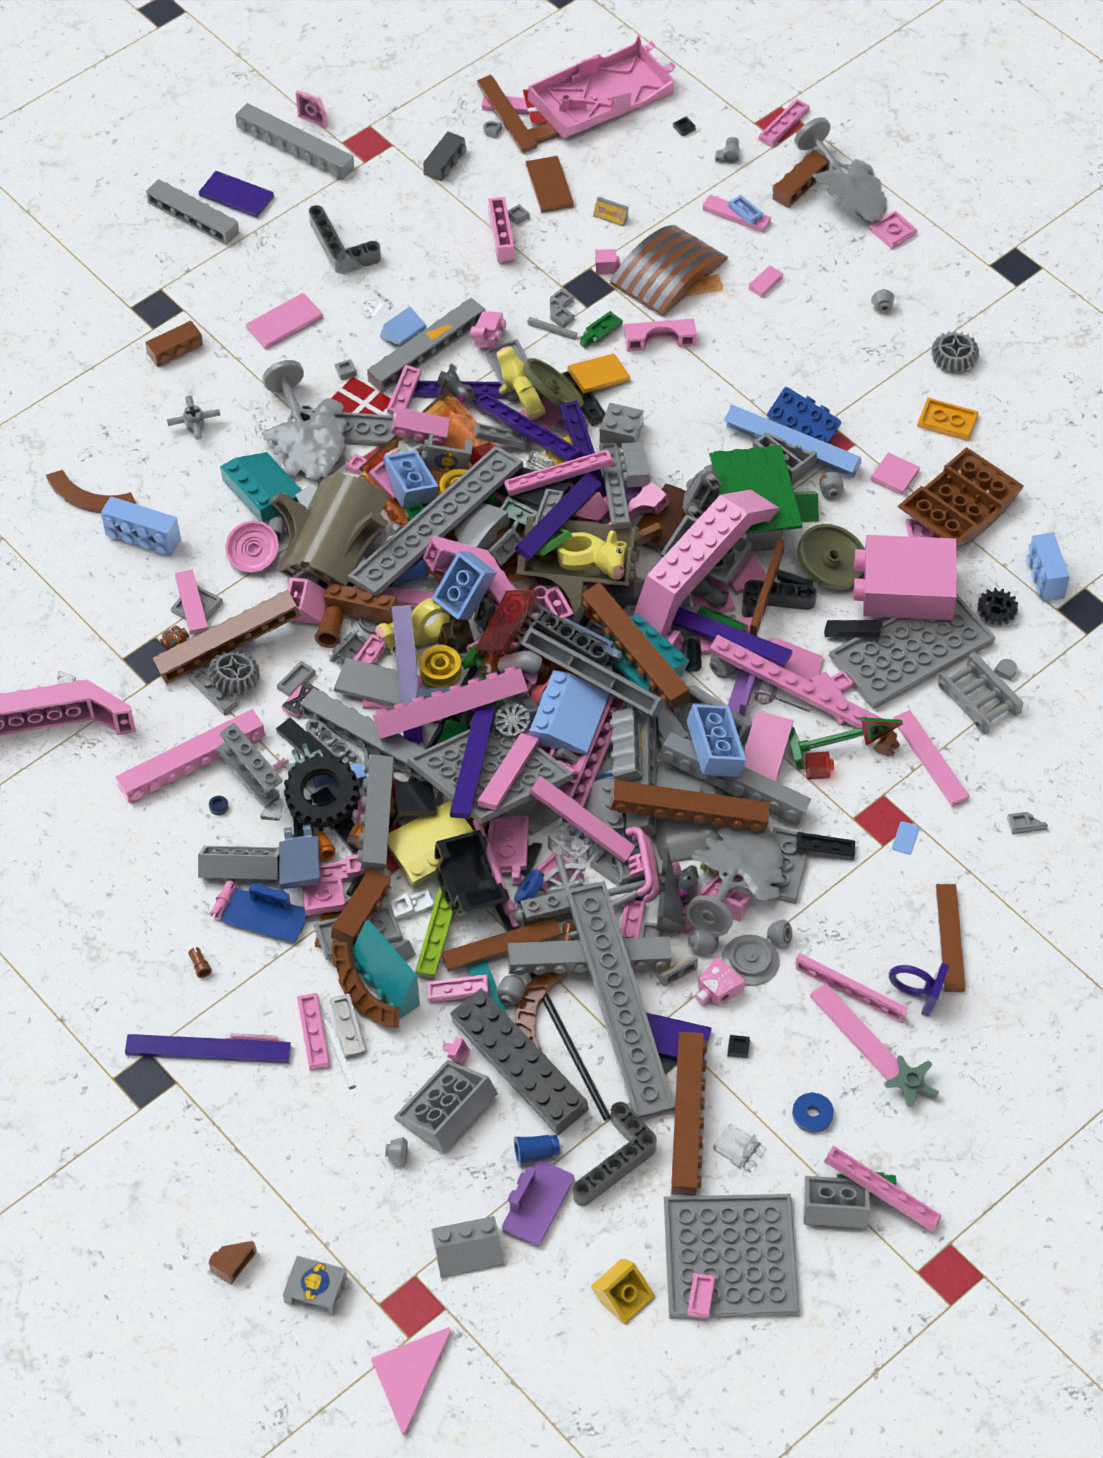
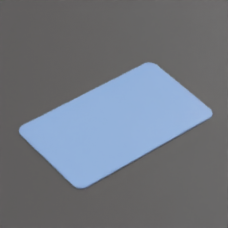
M901 821L892 849L911 854L919 826Z

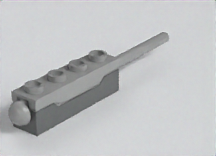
M646 880L607 889L609 896L638 890L645 885ZM566 890L521 901L520 908H517L513 914L515 921L528 926L554 917L556 922L572 919L573 916L566 897Z

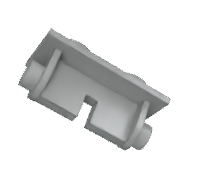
M359 629L354 634L350 632L344 638L346 642L342 646L338 644L331 651L333 655L330 660L335 657L337 664L341 666L346 658L350 659L354 655L349 649L356 653L365 644L366 639L363 636L359 637L357 635L360 631Z

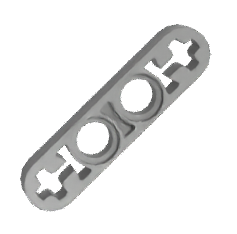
M311 719L306 723V732L336 758L337 756L341 757L344 763H349L350 760L353 763L356 761V764H361L360 756L320 720ZM325 737L332 738V741L329 743H324L322 739ZM342 748L345 752L339 755L335 753V750Z

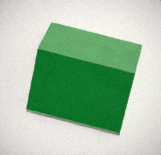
M816 491L794 492L801 522L819 521L818 493Z

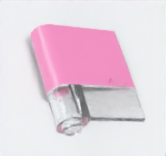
M772 638L768 640L793 651L791 658L784 667L786 670L810 681V678L819 675L823 656L781 639ZM760 678L758 679L754 696L758 703L766 705L776 699L804 711H811V704Z

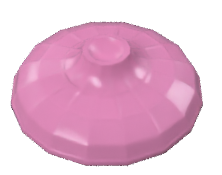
M255 520L242 522L236 526L228 535L225 545L226 556L232 566L240 571L249 573L262 571L271 565L277 556L279 548L278 537L272 527L264 522Z

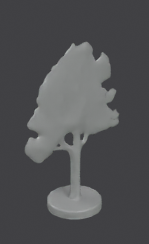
M818 117L806 123L797 132L794 139L795 145L800 150L805 151L817 146L831 164V171L814 173L812 176L815 180L829 186L827 188L828 194L841 196L843 199L839 203L847 212L854 216L858 212L870 222L876 220L882 222L881 219L884 211H886L887 199L884 196V192L880 190L881 180L870 175L874 174L872 166L858 159H855L851 165H845L834 158L822 142L831 130V125L825 117ZM840 167L846 169L848 173L845 174Z
M295 360L279 361L265 370L262 382L267 390L272 392L284 391L291 408V414L288 416V422L265 429L261 435L268 442L271 440L278 443V445L274 446L272 454L278 455L282 452L289 455L282 463L289 474L296 477L298 472L302 470L308 479L326 478L335 463L339 461V457L345 448V437L342 433H344L347 420L335 417V414H342L344 406L336 400L326 398L317 408L303 409L298 404L292 390L304 377L303 367ZM300 413L309 414L310 419L303 421Z
M721 826L718 829V834L724 838L723 840L714 841L712 838H706V845L711 849L704 851L701 849L695 850L694 854L691 855L696 861H700L713 870L719 871V877L722 879V884L714 897L699 895L688 904L686 916L696 930L706 932L713 937L727 934L733 925V916L723 901L728 892L734 887L750 889L751 893L760 901H769L779 897V888L770 885L773 883L780 884L785 881L781 874L782 870L779 869L783 866L784 856L782 855L781 848L778 846V842L774 840L767 827L764 832H753L751 830H736L731 827ZM736 875H740L744 879L741 882H733Z

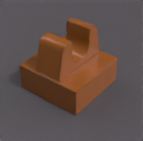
M892 730L882 736L873 749L878 753L883 752L887 756L895 754L891 746L894 749L900 747L896 739L898 735Z

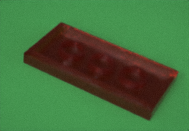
M506 590L475 651L478 654H507L538 593L535 590Z

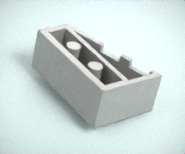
M767 432L753 441V447L761 448L771 445L782 447L791 485L816 467L817 452L806 451L800 445L793 446L786 443V440Z

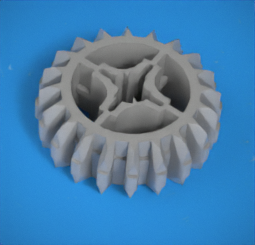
M955 330L954 333L948 331L946 334L942 333L940 337L937 336L932 345L931 354L933 361L936 362V366H941V370L947 369L948 372L951 370L954 373L957 371L963 373L964 369L969 371L970 367H974L978 361L979 348L978 343L975 342L974 338H970L969 334L963 335V331L957 333Z
M238 650L236 653L229 651L228 654L222 652L221 655H216L208 669V677L212 686H215L216 690H222L223 694L228 692L230 696L232 693H236L238 696L240 693L246 695L247 691H252L253 687H256L260 676L256 660H252L251 656L246 657L245 653L239 654Z

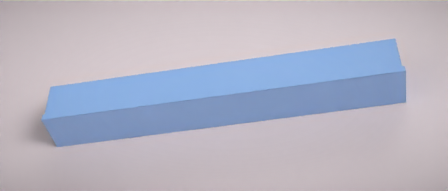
M732 404L724 419L727 422L726 426L752 437L759 438L767 432L786 440V443L793 446L800 445L806 451L817 452L816 463L853 478L860 464H862L861 457Z

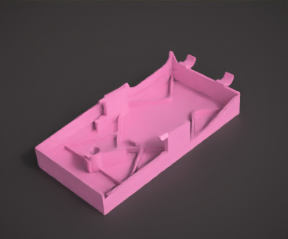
M638 35L633 44L609 56L601 57V54L595 55L528 87V100L564 139L673 94L675 80L669 73L675 69V65L670 62L667 67L662 66L649 53V51L655 48L653 41L651 40L646 46L642 45Z

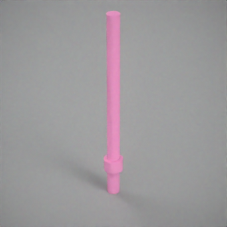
M473 820L476 831L481 830L482 835L487 839L482 824ZM487 839L488 847L485 851V856L497 884L502 883L503 888L507 890ZM509 896V900L504 904L503 909L505 914L509 916L512 927L515 929L521 925L513 917L516 906L511 902Z

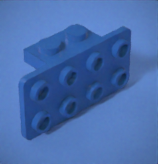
M789 387L783 388L767 413V416L773 421L828 444L842 424L840 419L829 413L830 410L823 405L817 406L814 399L809 396L805 398Z
M252 883L249 892L235 889L231 897V903L227 905L222 915V922L295 943L307 916L304 907L291 904L290 895L286 891L268 888L264 884Z

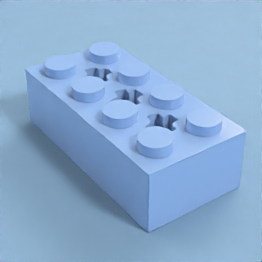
M111 496L101 511L105 535L110 538H116L128 544H135L144 549H151L160 554L172 556L181 541L178 520L175 516Z
M692 704L686 722L702 774L740 777L746 758L729 706Z

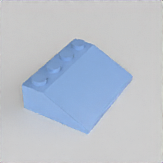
M553 670L531 725L530 735L539 738V746L555 749L565 747L571 752L588 755L611 693L572 673Z

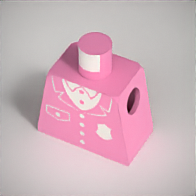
M717 956L699 977L698 989L700 992L695 995V998L701 1005L710 999L716 1006H720L744 991L745 980Z

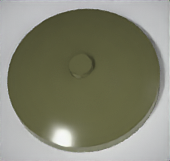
M535 358L528 359L524 364L523 369L527 378L543 397L557 406L578 400L580 409L584 405L579 391L555 368Z
M818 524L809 528L803 534L797 547L798 559L804 571L815 582L830 589L846 590L854 587V578H864V572H854L855 549L865 550V548L851 532L833 524Z

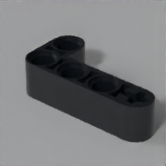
M749 580L745 583L742 601V615L745 618L753 617L764 581ZM774 582L767 606L810 610L815 607L817 590L810 585Z

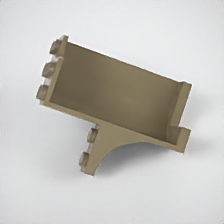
M340 472L320 481L307 509L303 504L295 502L285 493L280 492L275 495L270 503L280 511L289 531L288 548L277 571L288 578H296L309 571L329 585L330 583H336L346 586L349 581L348 575L354 570L365 549L388 524V521L383 518L381 512L389 495L384 493L381 488L369 483L364 477L358 478Z
M535 516L526 517L525 536L533 529ZM567 520L560 527V529L568 530L570 533L585 532L594 535L606 542L609 532L611 530L615 531L617 540L624 541L628 546L626 569H624V575L621 579L614 580L610 578L608 574L602 573L596 565L583 570H568L560 566L558 559L551 562H538L533 555L527 561L521 554L518 555L516 574L544 577L557 583L566 592L575 615L578 608H582L581 594L588 590V585L585 584V581L629 586L631 582L635 581L636 570H634L635 562L639 561L640 550H637V544L641 542V532L638 531L639 527L631 526L630 528L612 529L611 524L598 523L599 521Z

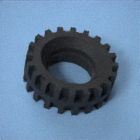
M315 753V758L312 759L306 756L304 757L305 761L301 764L297 761L295 769L293 771L289 770L288 780L284 782V796L291 816L296 818L301 826L303 824H311L312 829L316 827L319 831H324L326 827L334 830V826L337 824L343 826L345 819L353 817V811L358 809V799H360L359 784L350 764L342 762V758L339 756L336 759L332 758L329 753H326V757H320V753ZM328 775L334 778L340 786L337 799L330 805L323 807L308 803L304 797V787L307 782L315 776Z

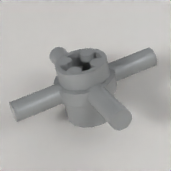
M188 395L185 397L187 407L184 410L183 416L167 419V424L172 426L185 423L187 430L194 432L195 439L200 440L202 439L201 430L204 427V419L221 416L220 410L215 409L203 412L199 406L194 405L192 396Z

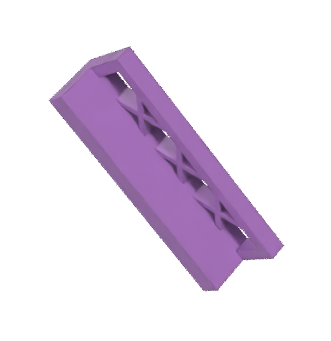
M739 669L728 706L745 717L757 677Z

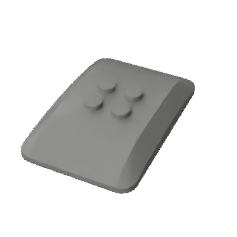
M664 761L656 762V786L724 796L723 789ZM656 818V834L654 838L660 859L663 860L664 849H668L671 862L694 859L691 855L694 854L695 850L701 849L704 851L711 849L706 845V838H712L714 841L724 839L718 834L720 827L703 823L696 824L689 821H676L669 818Z

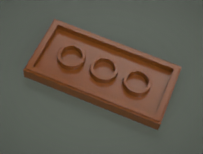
M558 155L525 161L541 212L574 207Z

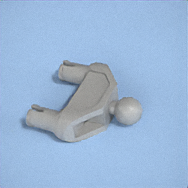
M703 469L687 481V490L684 494L682 507L685 515L687 514L699 519L703 514L701 508L711 489L719 488L717 483L721 484L714 470Z

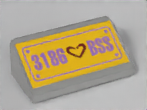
M598 196L593 216L619 226H624L629 219V207Z
M697 956L689 957L658 973L656 977L662 986H666L695 971L698 966Z

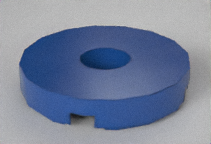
M538 869L530 872L517 889L514 901L520 904L521 901L527 900L529 897L533 898L543 884L544 878L542 877L544 873Z
M805 1093L798 1097L793 1104V1120L802 1130L805 1129L811 1133L822 1132L830 1126L833 1120V1105L827 1097L820 1093ZM815 1109L819 1114L817 1116H810L807 1111Z

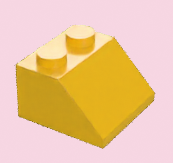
M622 1258L591 1285L600 1302L623 1324L628 1322L655 1297L636 1264Z

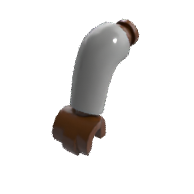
M519 651L503 657L496 653H488L484 656L480 668L482 671L481 675L497 672V674L505 673V668L515 666L516 669L521 668L522 672L530 674L540 673L545 676L550 669V664L544 662L542 657L535 652Z

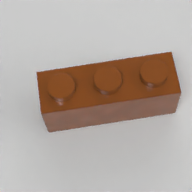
M189 321L146 341L145 345L148 356L158 367L203 346L201 332L192 321Z

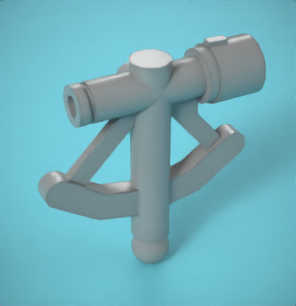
M557 855L555 857L557 867L552 869L543 879L544 883L552 882L556 884L555 886L545 888L546 895L583 886L582 879H575L581 871L586 870V867L583 864L577 863L565 864L563 857ZM576 870L569 880L567 871ZM560 874L562 882L554 879V877Z

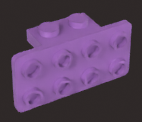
M537 1160L533 1168L528 1167L525 1173L522 1172L520 1174L516 1190L511 1191L508 1197L510 1211L502 1224V1230L530 1244L539 1246L574 1181V1175L545 1161Z

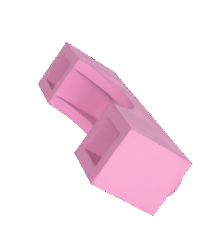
M694 318L625 324L624 329L627 351L644 350L650 341L657 338L672 340L678 347L696 346L697 333Z
M653 482L644 486L641 492L629 501L627 506L630 525L639 515L645 513L658 515L670 503L667 494Z

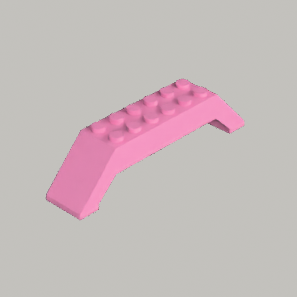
M752 490L720 495L649 572L634 614L638 613L665 637L671 631L670 627L678 607L751 525L764 521L768 523L780 510L779 507Z
M437 536L431 537L423 559L432 572L440 571L446 573L458 551L472 552L497 572L486 594L487 598H491V603L494 602L496 604L492 624L493 626L497 625L505 639L508 632L526 610L527 604L520 598L516 588L511 585L505 572L497 565L496 559L490 555L488 550ZM526 627L520 629L522 632L528 630ZM512 642L509 645L516 646L518 643ZM527 647L522 650L535 652ZM522 672L528 689L527 693L530 695L537 681L538 673Z
M88 679L0 693V736L90 720H97L114 729L117 735L136 732L131 706Z

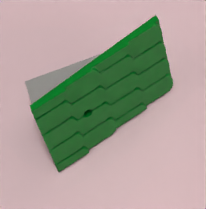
M771 445L761 448L752 447L750 449H734L731 451L709 453L712 470L716 472L717 478L721 482L720 485L717 483L719 486L717 488L719 496L752 490L780 509L768 523L764 521L753 524L741 536V538L752 542V551L775 549L777 540L782 538L783 530L802 528L798 505L781 446Z

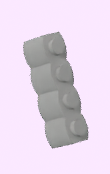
M621 443V448H618L623 482L627 483V487L649 485L650 473L644 443Z
M633 706L613 712L612 719H610V725L613 729L611 735L613 745L611 757L614 761L611 769L612 775L617 780L627 782L642 778L643 776L641 762L640 713Z

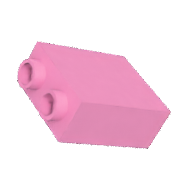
M866 535L865 550L855 549L854 572H864V579L854 578L853 601H863V616L953 620L956 604V539Z

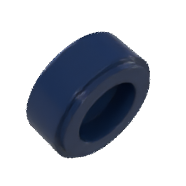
M214 796L208 803L210 812L217 816L225 814L229 808L228 801L223 796Z

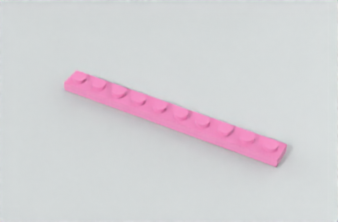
M719 635L716 636L708 652L837 718L843 719L859 729L862 728V717L881 718Z

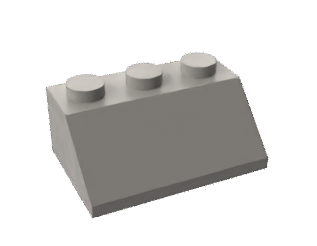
M617 779L597 780L592 784L583 808L624 837L622 813L610 810L611 788Z
M805 1176L803 1224L868 1228L870 1202L867 1189L850 1178Z
M495 1216L432 1228V1239L441 1278L504 1265Z

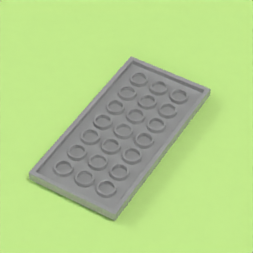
M956 593L953 620L890 618L883 622L880 637H855L830 651L829 657L841 671L847 674L853 681L856 689L875 708L967 657L974 651L976 652L994 642L995 635Z

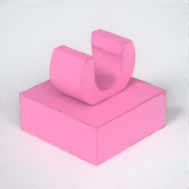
M674 630L670 636L666 635L664 637L677 650L682 651V641L684 639L680 631Z
M456 1037L453 1044H445L443 1051L448 1052L447 1057L451 1058L453 1062L463 1066L470 1049L463 1038Z

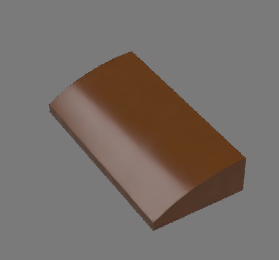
M665 483L661 490L667 494L670 503L658 515L645 513L636 525V527H639L638 531L650 525L659 523L663 535L642 544V546L661 551L685 517L682 507L686 491Z

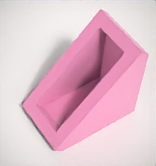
M732 890L726 895L723 903L730 909L733 920L741 922L752 896L737 890Z

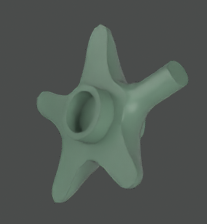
M899 1055L897 1057L899 1074L895 1078L886 1081L885 1087H897L903 1090L907 1107L913 1106L915 1095L918 1092L925 1093L936 1099L939 1091L929 1087L924 1081V1076L931 1068L932 1062L926 1061L915 1068H911L907 1065L904 1057Z

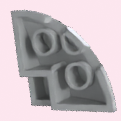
M481 503L454 527V536L457 537L459 543L483 549L497 538L499 530L509 524L508 512L501 508Z

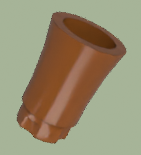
M332 605L327 607L323 613L320 626L314 636L315 641L323 647L334 648L340 644L343 611L340 607Z

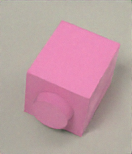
M616 249L595 250L596 274H614L617 271V266H620V257L616 256Z

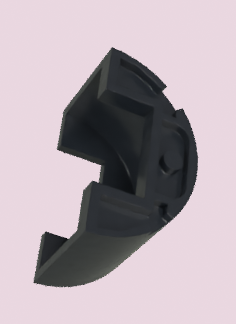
M481 830L439 840L435 844L434 858L435 860L438 859V867L436 868L438 882L448 906L452 911L456 910V915L458 916L505 904L509 900L508 891L503 888L502 883L497 884L495 879H492L490 865L483 856L488 847L486 837L482 835Z

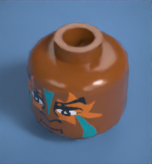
M175 625L162 633L160 641L167 651L177 644L187 641L189 634L185 628L181 629Z

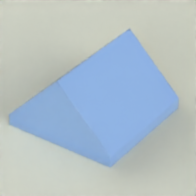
M409 306L383 325L380 338L402 345L427 328V326Z

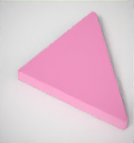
M450 1327L371 1358L402 1435L407 1432V1428L430 1381L448 1336L451 1334Z

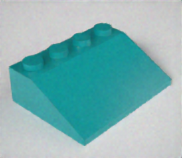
M267 452L236 457L220 466L222 480L261 522L265 523L281 514L270 503L272 498L278 493H285L292 500L298 502L295 494L302 491V489Z
M638 613L630 616L629 618L679 677H682L689 660ZM606 635L603 636L604 638H606V639H608V640H610V641H612V642L614 643V641L611 639V637H610V638H607ZM623 652V657L619 663L611 658L608 659L630 681L650 692L652 691L646 679L638 675L636 667L627 662Z
M369 920L365 921L353 948V958L357 972L363 975V979L368 986L372 985L380 1000L384 999L388 1005L400 1007L399 1018L401 1019L420 1006L418 976Z

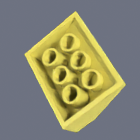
M451 800L437 807V815L420 816L388 834L387 847L411 888L437 875L438 859L435 860L434 858L436 841L473 832V829L465 819L450 817Z

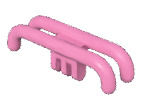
M629 827L625 830L626 835H633L632 840L638 842L640 848L639 854L627 859L630 877L635 878L643 874L645 875L646 883L636 893L638 896H644V902L649 903L660 892V882L652 841L648 835L644 834L641 828Z

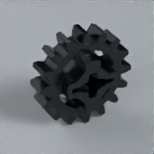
M994 588L993 592L988 589L986 594L982 593L981 598L978 599L977 611L980 612L979 616H985V622L991 620L992 625L995 622L1001 625L1003 621L1008 624L1009 619L1014 620L1015 615H1017L1018 602L1015 601L1016 597H1010V591L1004 593L1003 588L1001 591H997V588Z

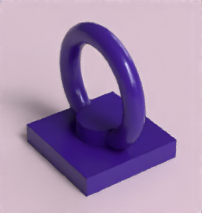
M941 963L934 978L918 967L897 965L890 969L888 978L895 988L906 994L926 996L921 1014L928 1017L939 998L949 965ZM899 973L913 974L922 978L925 984L923 988L910 987L902 983L896 975Z

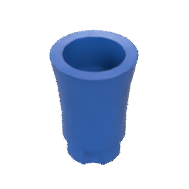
M423 556L391 584L393 586L401 585L415 579L429 577L427 564Z
M557 1135L514 1136V1151L517 1164L520 1166L528 1162L560 1155V1144Z

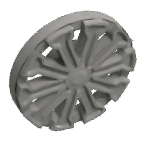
M517 703L502 706L496 712L494 719L498 733L507 738H516L521 733L524 734L531 723L527 709Z

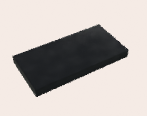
M522 467L509 479L534 471ZM558 481L513 496H509L504 484L495 492L539 509L546 489L564 491L565 496L571 488L569 484Z

